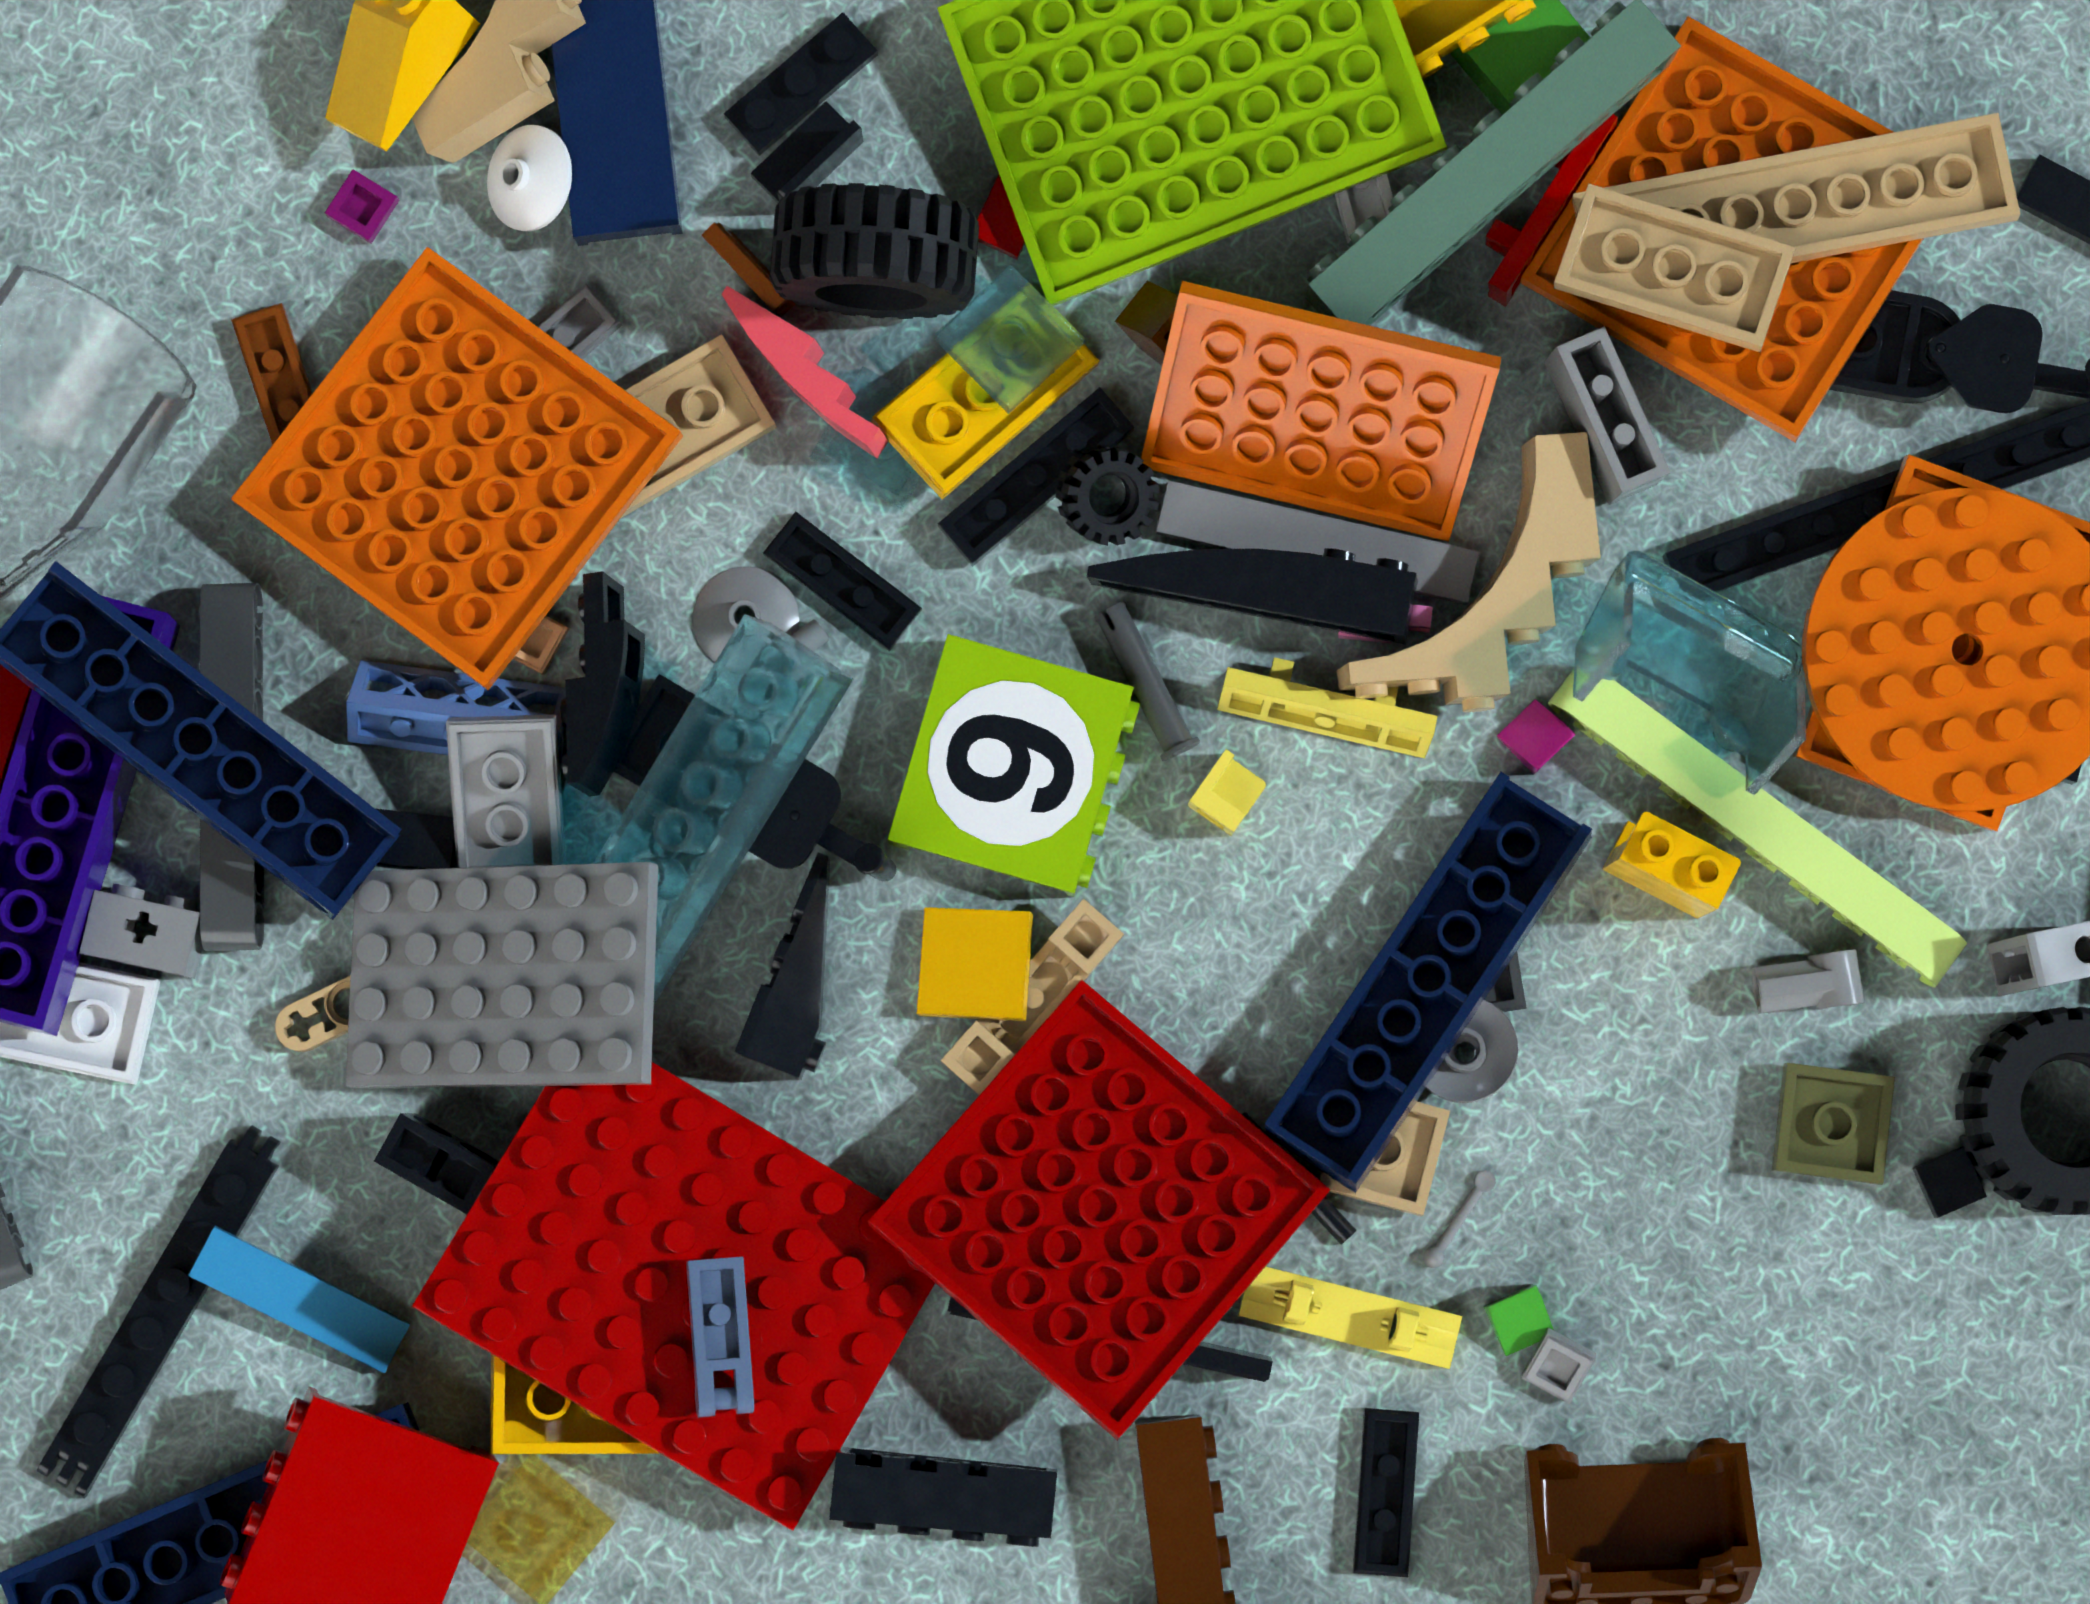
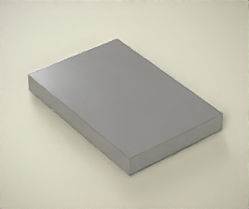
M556 714L448 718L446 721L457 868L567 865Z

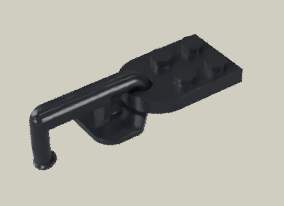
M1891 290L1829 390L1901 403L1917 404L1936 399L1952 387L1963 403L1971 408L1998 413H2012L2026 405L2033 389L2090 399V358L2085 365V371L2038 363L2043 337L2042 327L2038 319L2026 310L1986 304L1960 320L1951 308L1936 299Z
M658 674L636 711L625 748L614 770L616 774L703 825L720 829L738 827L744 848L776 868L793 869L802 865L818 844L852 864L863 874L870 875L882 882L893 879L896 874V865L884 854L883 849L878 844H864L830 824L841 802L839 783L830 773L800 756L776 761L775 755L767 741L754 729Z

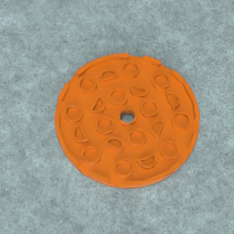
M1952 488L1917 495L1890 506L1873 516L1841 544L1821 573L1810 608L1806 612L1802 636V663L1805 684L1817 720L1830 742L1836 745L1858 773L1887 793L1894 794L1924 807L1947 811H1982L2018 804L2040 795L2072 774L2090 756V543L2074 527L2042 505L2017 495L1984 488ZM1962 634L1971 636L1980 645L1978 657L1970 665L1958 663L1952 654L1953 642Z

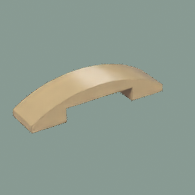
M1083 899L1030 960L1026 1021L978 1019L940 1061L980 1095L1081 980L1085 981L1125 934L1089 902Z

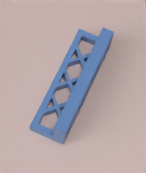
M360 660L346 701L348 742L448 755L446 721L448 718L550 715L530 712L526 708L535 703L556 705L554 714L557 717L559 760L561 766L564 724L561 718L560 706L561 701L566 698V687L498 678L491 688L486 690L466 674ZM369 680L392 683L395 688L386 692L366 690ZM429 689L444 690L448 695L440 699L424 698L420 693ZM482 696L497 697L501 702L490 707L477 705L473 700Z

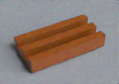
M714 222L702 234L703 238L773 312L783 316L796 305L793 300H785L780 297L779 293H776L769 279L770 271L729 227L719 222Z

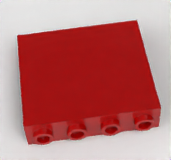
M308 1386L304 1399L295 1398L287 1413L284 1429L290 1431L282 1452L274 1449L266 1464L262 1481L269 1484L261 1504L253 1501L246 1513L241 1533L248 1536L240 1555L232 1553L224 1567L220 1586L226 1587L224 1594L227 1604H442L498 1467V1460L493 1454H489L487 1450L471 1445L470 1449L323 1397L319 1395L317 1389Z

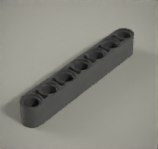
M259 583L203 584L200 593V673L263 721V612L257 613V606L263 607L261 587ZM200 819V935L203 949L205 951L260 950L264 940V867Z

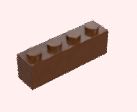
M1200 1415L1135 1423L1157 1604H1236L1234 1590L1223 1591L1221 1569L1231 1568L1227 1535L1217 1536L1214 1514L1224 1513L1220 1480H1209L1207 1459L1217 1458L1213 1425L1203 1426Z

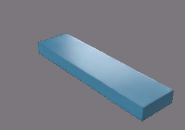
M214 1226L188 1275L383 1373L386 1372L410 1326V1323L217 1226Z

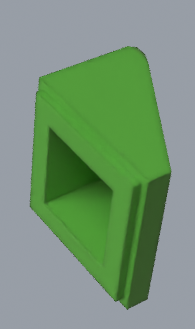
M1532 1284L1483 1306L1505 1356L1540 1342L1548 1327L1554 1330L1537 1285Z

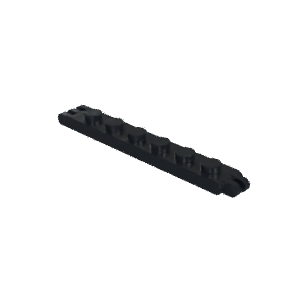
M253 1125L247 1130L240 1143L231 1139L225 1146L37 1468V1472L48 1477L55 1469L58 1459L66 1462L56 1479V1483L65 1488L69 1485L77 1469L82 1471L84 1475L78 1482L74 1492L82 1498L87 1497L209 1286L188 1275L214 1226H217L238 1237L279 1168V1165L270 1160L281 1141L270 1136L259 1154L254 1152L252 1148L261 1135L262 1130Z

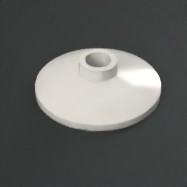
M525 125L516 128L499 143L490 161L487 175V190L493 211L505 225L515 230L535 231L547 226L558 216L567 201L572 182V164L566 145L554 131L539 125Z

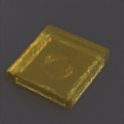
M530 1454L477 1517L467 1543L539 1604H549L614 1526L616 1521L540 1456Z

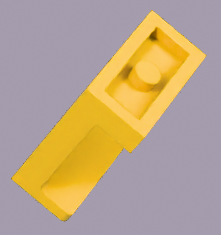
M1644 812L1640 815L1636 824L1630 821L1625 823L1602 870L1698 919L1719 908L1741 865V861L1739 858L1650 812Z

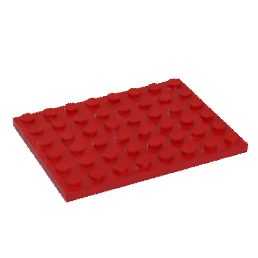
M652 1062L651 1085L545 1086L411 1307L783 1527L794 1531L833 1463L836 1452L841 1449L934 1287L935 1282L868 1225V1220L884 1204L885 1201ZM743 1257L754 1412L736 1414L735 1409L716 1410L715 1416L698 1418L695 1405V1377L686 1262ZM733 1370L713 1371L714 1388L733 1387Z

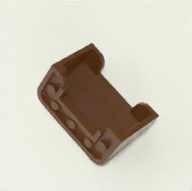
M1709 1438L1697 1444V1448L1687 1455L1686 1462L1579 1466L1578 1456L1573 1452L1567 1451L1566 1447L1560 1444H1546L1537 1447L1535 1450L1526 1451L1524 1469L1532 1604H1744L1751 1599L1762 1569L1746 1443H1730L1724 1438Z

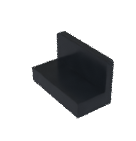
M826 101L751 172V177L777 203L786 193L792 190L798 191L801 187L806 186L817 187L864 142L862 128L854 120L848 123Z

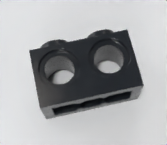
M400 1113L374 1162L461 1212L468 1214L499 1160L416 1113Z

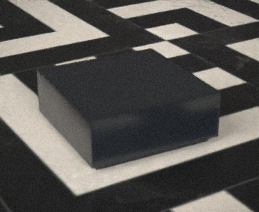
M1964 1147L1955 1149L1912 1168L1934 1218H1939L1987 1197Z

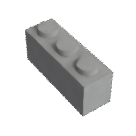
M1602 327L1556 346L1544 360V363L1575 432H1587L1591 468L1608 505L1656 486L1671 472L1606 328Z

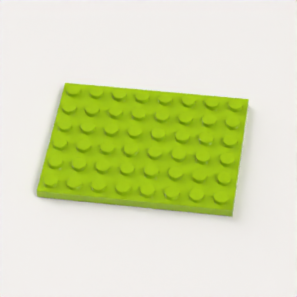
M954 0L937 7L1048 306L1051 307L1449 149L1393 0Z

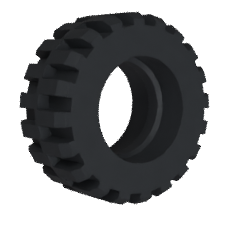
M832 183L822 184L821 187H801L798 191L792 190L786 193L775 207L769 279L776 293H779L780 297L785 300H793L795 304L811 306L815 310L825 312L833 311L839 312L842 315H862L883 319L885 317H897L898 319H913V317L933 318L940 314H955L957 310L962 311L965 309L974 296L979 222L970 208H966L965 204L957 200L950 201L948 197L940 194L924 193L923 190L913 188L901 189L891 185L879 184V186L865 185L864 183H849V185Z
M2059 1007L2017 1017L2015 1021L2001 1025L1989 1034L1990 1040L1985 1045L1978 1046L1969 1058L1973 1063L1970 1072L1962 1073L1957 1089L1964 1091L1963 1103L1955 1104L1956 1120H1963L1966 1134L1959 1136L1961 1145L1965 1148L1966 1152L1971 1151L1977 1162L1973 1166L1981 1179H1989L1995 1184L1993 1191L2005 1200H2015L2021 1203V1208L2033 1212L2052 1213V1215L2090 1214V1157L2074 1163H2062L2046 1158L2028 1139L2022 1125L2020 1113L2024 1087L2032 1073L2041 1066L2057 1060H2070L2084 1064L2090 1069V1008Z

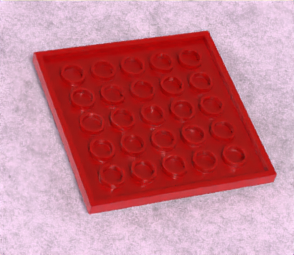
M1081 980L868 1220V1225L1118 1441L1331 1189L1087 983Z

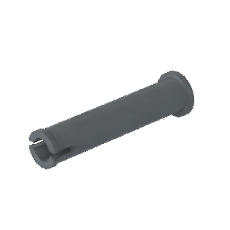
M1117 603L1106 608L1107 613H1104V611L1098 613L1094 618L1099 623L1130 686L1134 687L1133 692L1138 702L1141 703L1140 706L1164 752L1160 755L1161 760L1167 761L1197 746L1200 740L1198 737L1192 738L1127 610L1126 603Z

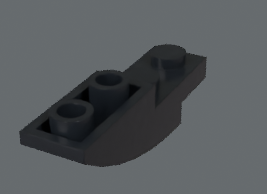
M603 571L583 574V593L578 598V611L584 623V644L579 649V661L585 677L565 680L566 698L561 701L560 706L562 722L567 730V750H564L562 753L563 773L569 785L589 797L601 794L625 748L637 710L644 669L645 634L625 620L624 587Z

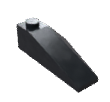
M819 852L794 907L790 923L793 924L790 934H784L775 951L770 973L773 974L770 984H761L734 1051L742 1057L801 1080L805 1070L815 1073L826 1046V1042L819 1040L818 1037L822 1027L830 859L827 855Z

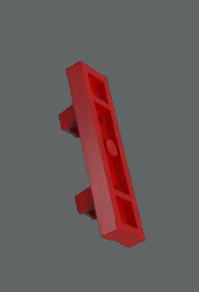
M1613 114L1554 166L1559 169L1558 173L1521 231L1498 219L1495 220L1485 236V245L1504 256L1488 282V297L1504 307L1507 306L1521 284V276L1566 208L1573 193L1576 192L1617 127L1618 116Z

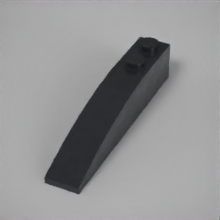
M1325 548L1323 555L1268 549H1198L1143 555L1091 565L1088 567L1087 572L1088 580L1091 585L1400 644H1406L1418 584L1417 573L1409 572V565L1407 563L1387 558H1378L1376 565L1355 562V554L1332 548Z

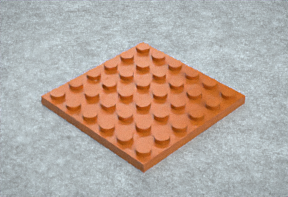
M1688 16L1674 37L1681 45L1674 59L1663 72L1638 93L1575 193L1586 191L1588 183L1605 188L1894 132ZM1572 198L1521 276V284L1599 329L1605 327L1607 333L1796 443L1924 238L1791 263L1761 352L1554 289V281L1576 221Z
M427 246L235 492L231 500L475 682L489 690L682 439L683 434L679 429Z

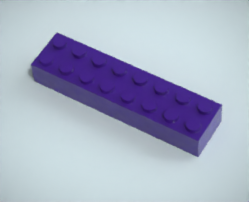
M102 596L173 651L180 625L168 613ZM33 689L0 793V1022L57 1037L82 955L79 952L94 890L101 891L137 770Z

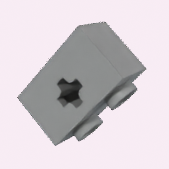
M114 883L111 893L94 890L80 954L195 979L203 947L200 935V912H196L197 901L165 895L164 903L158 904L143 900L145 890ZM149 920V923L158 926L156 936L146 935L143 939L142 935L135 933L136 924L147 923Z

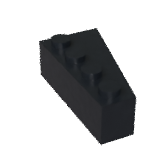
M841 1447L836 1452L829 1520L843 1521V1527L875 1530L876 1524L897 1525V1532L912 1535H930L931 1528L952 1530V1538L970 1541H984L985 1533L1007 1535V1544L1039 1547V1538H1051L1057 1469Z

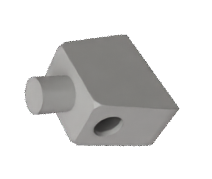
M2090 921L2028 933L1987 944L1999 996L2090 977Z

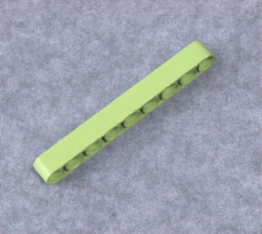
M1579 660L1548 702V705L1555 713L1559 714L1562 710L1575 721L1572 725L1600 746L1605 742L1618 752L1615 757L1642 777L1649 774L1661 783L1659 789L1686 809L1691 805L1704 815L1702 821L1729 841L1736 838L1748 847L1745 852L1771 872L1775 873L1778 869L1791 880L1788 884L1816 905L1821 901L1835 911L1832 916L1861 937L1865 933L1878 944L1875 948L1903 969L1908 965L1922 975L1919 978L1922 983L1936 988L1967 945V942L1960 934L1592 664Z

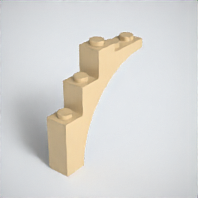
M495 0L486 22L467 52L433 88L412 117L426 153L455 163L555 101L547 84L550 81L549 71L537 54L586 24L578 5L582 0Z
M1587 432L1535 435L1521 446L1522 489L1515 526L1499 566L1479 596L1447 628L1427 641L1388 656L1348 662L1337 670L1339 691L1355 690L1356 699H1371L1387 696L1388 688L1408 687L1409 695L1437 693L1441 691L1440 684H1443L1445 705L1462 704L1463 712H1481L1495 709L1494 701H1498L1511 694L1505 637H1507L1508 645H1524L1539 642V634H1543L1556 626L1550 570H1552L1553 578L1577 577L1585 574L1584 567H1588L1601 559Z

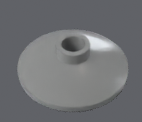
M756 567L732 568L715 576L701 590L693 610V629L701 649L718 665L738 672H753L773 665L776 647L797 632L799 627L798 606L788 586L776 575ZM745 607L752 609L755 613V618L751 624L741 626L735 622V614L739 609Z
M1483 1000L1477 1012L1463 1030L1433 1078L1427 1084L1426 1089L1437 1097L1450 1102L1472 1103L1492 1096L1508 1082L1515 1070L1519 1049L1514 1027L1502 1010L1494 1004ZM1468 1045L1476 1050L1475 1057L1469 1062H1460L1456 1059V1052L1462 1046Z

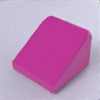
M1535 699L1497 737L1534 775L1576 734Z

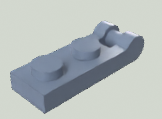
M731 1257L687 1261L697 1417L715 1416L716 1410L735 1409L736 1414L753 1413L754 1391L744 1258ZM733 1370V1387L714 1388L713 1371Z

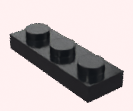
M842 12L724 113V117L757 155L760 156L877 57L878 50Z

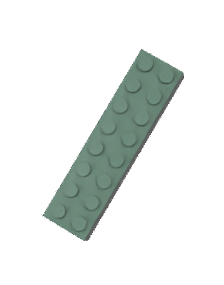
M1634 0L1627 7L1621 1L1615 3L1595 22L1597 26L1591 31L1592 37L1584 43L1580 37L1575 38L1554 58L1556 62L1550 67L1552 72L1543 79L1537 72L1514 92L1515 98L1509 103L1511 106L1509 110L1502 115L1496 108L1485 116L1472 129L1474 133L1469 138L1470 144L1463 150L1454 144L1431 165L1433 169L1428 174L1431 178L1421 186L1416 180H1413L1400 190L1390 201L1392 203L1388 208L1390 213L1380 222L1373 215L1361 224L1349 236L1351 241L1347 245L1350 248L1338 257L1331 251L1308 272L1310 277L1307 279L1309 284L1305 297L1306 300L1319 314L1371 326L1670 65L1681 47L1678 41L1641 0Z

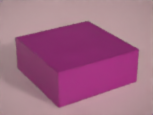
M352 169L324 213L329 219L372 244L400 200L393 193Z

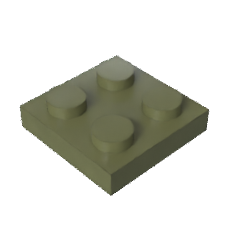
M1784 1063L1772 1171L1883 1185L1895 1077Z

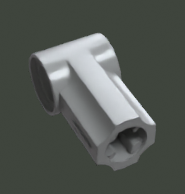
M1856 949L1808 956L1809 960L1752 968V986L1758 1014L1792 1011L1816 1006L1817 1010H1822L1829 1007L1863 1004L1864 996Z

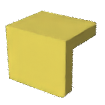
M1225 749L1190 799L1188 807L1232 836L1264 791L1266 783L1233 760L1235 755Z

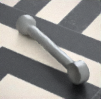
M1483 1170L1475 1175V1187L1435 1247H1430L1424 1252L1423 1260L1428 1267L1437 1268L1443 1264L1444 1251L1482 1194L1494 1188L1496 1178L1492 1172Z

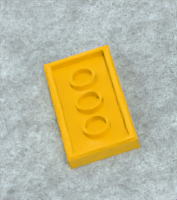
M1028 284L872 416L871 423L881 429L889 443L943 500L1098 366L1100 360Z

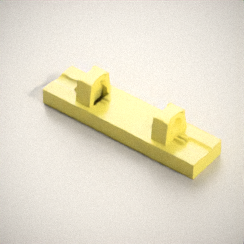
M1276 657L1273 658L1269 676L1230 667L1227 668L1217 707L1219 711L1424 759L1434 736L1438 716L1395 706L1399 687L1388 688L1387 696L1373 698L1371 701L1290 682L1294 662Z
M1265 1267L1243 1293L1238 1316L1447 1369L1451 1367L1462 1316L1270 1267ZM1394 1314H1396V1329L1393 1337L1389 1340Z

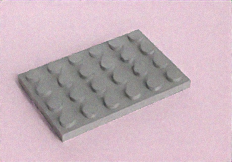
M651 862L371 871L354 893L346 1087L651 1085L658 865Z

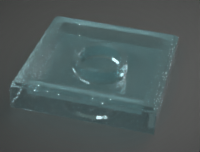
M1012 265L1008 266L969 302L965 309L956 314L935 334L934 338L1008 414L1084 345L1085 338Z
M862 366L850 387L856 399L849 410L871 422L872 416L904 389ZM829 424L810 455V460L900 511H903L922 478L889 442L878 459H876L837 432Z

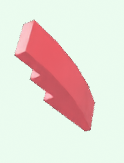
M726 286L721 295L758 351L790 389L833 429L878 459L889 441L879 427L849 410L856 396L846 382L817 365L824 352L815 338L729 286Z

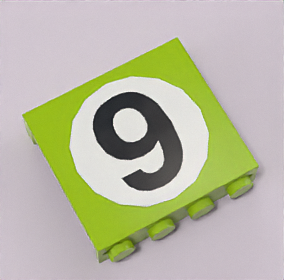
M947 634L887 839L888 843L910 850V847L1065 891L1067 896L1074 897L1077 885L1085 888L1089 886L1096 857L1086 854L1092 834L1103 837L1111 809L1110 805L1101 803L1107 783L1118 784L1126 754L1116 752L1121 732L1132 734L1141 703L1131 701L1134 687Z

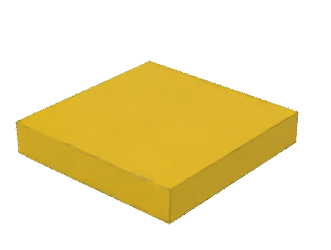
M924 907L917 1014L925 1017L1026 1021L1033 914L1030 911Z

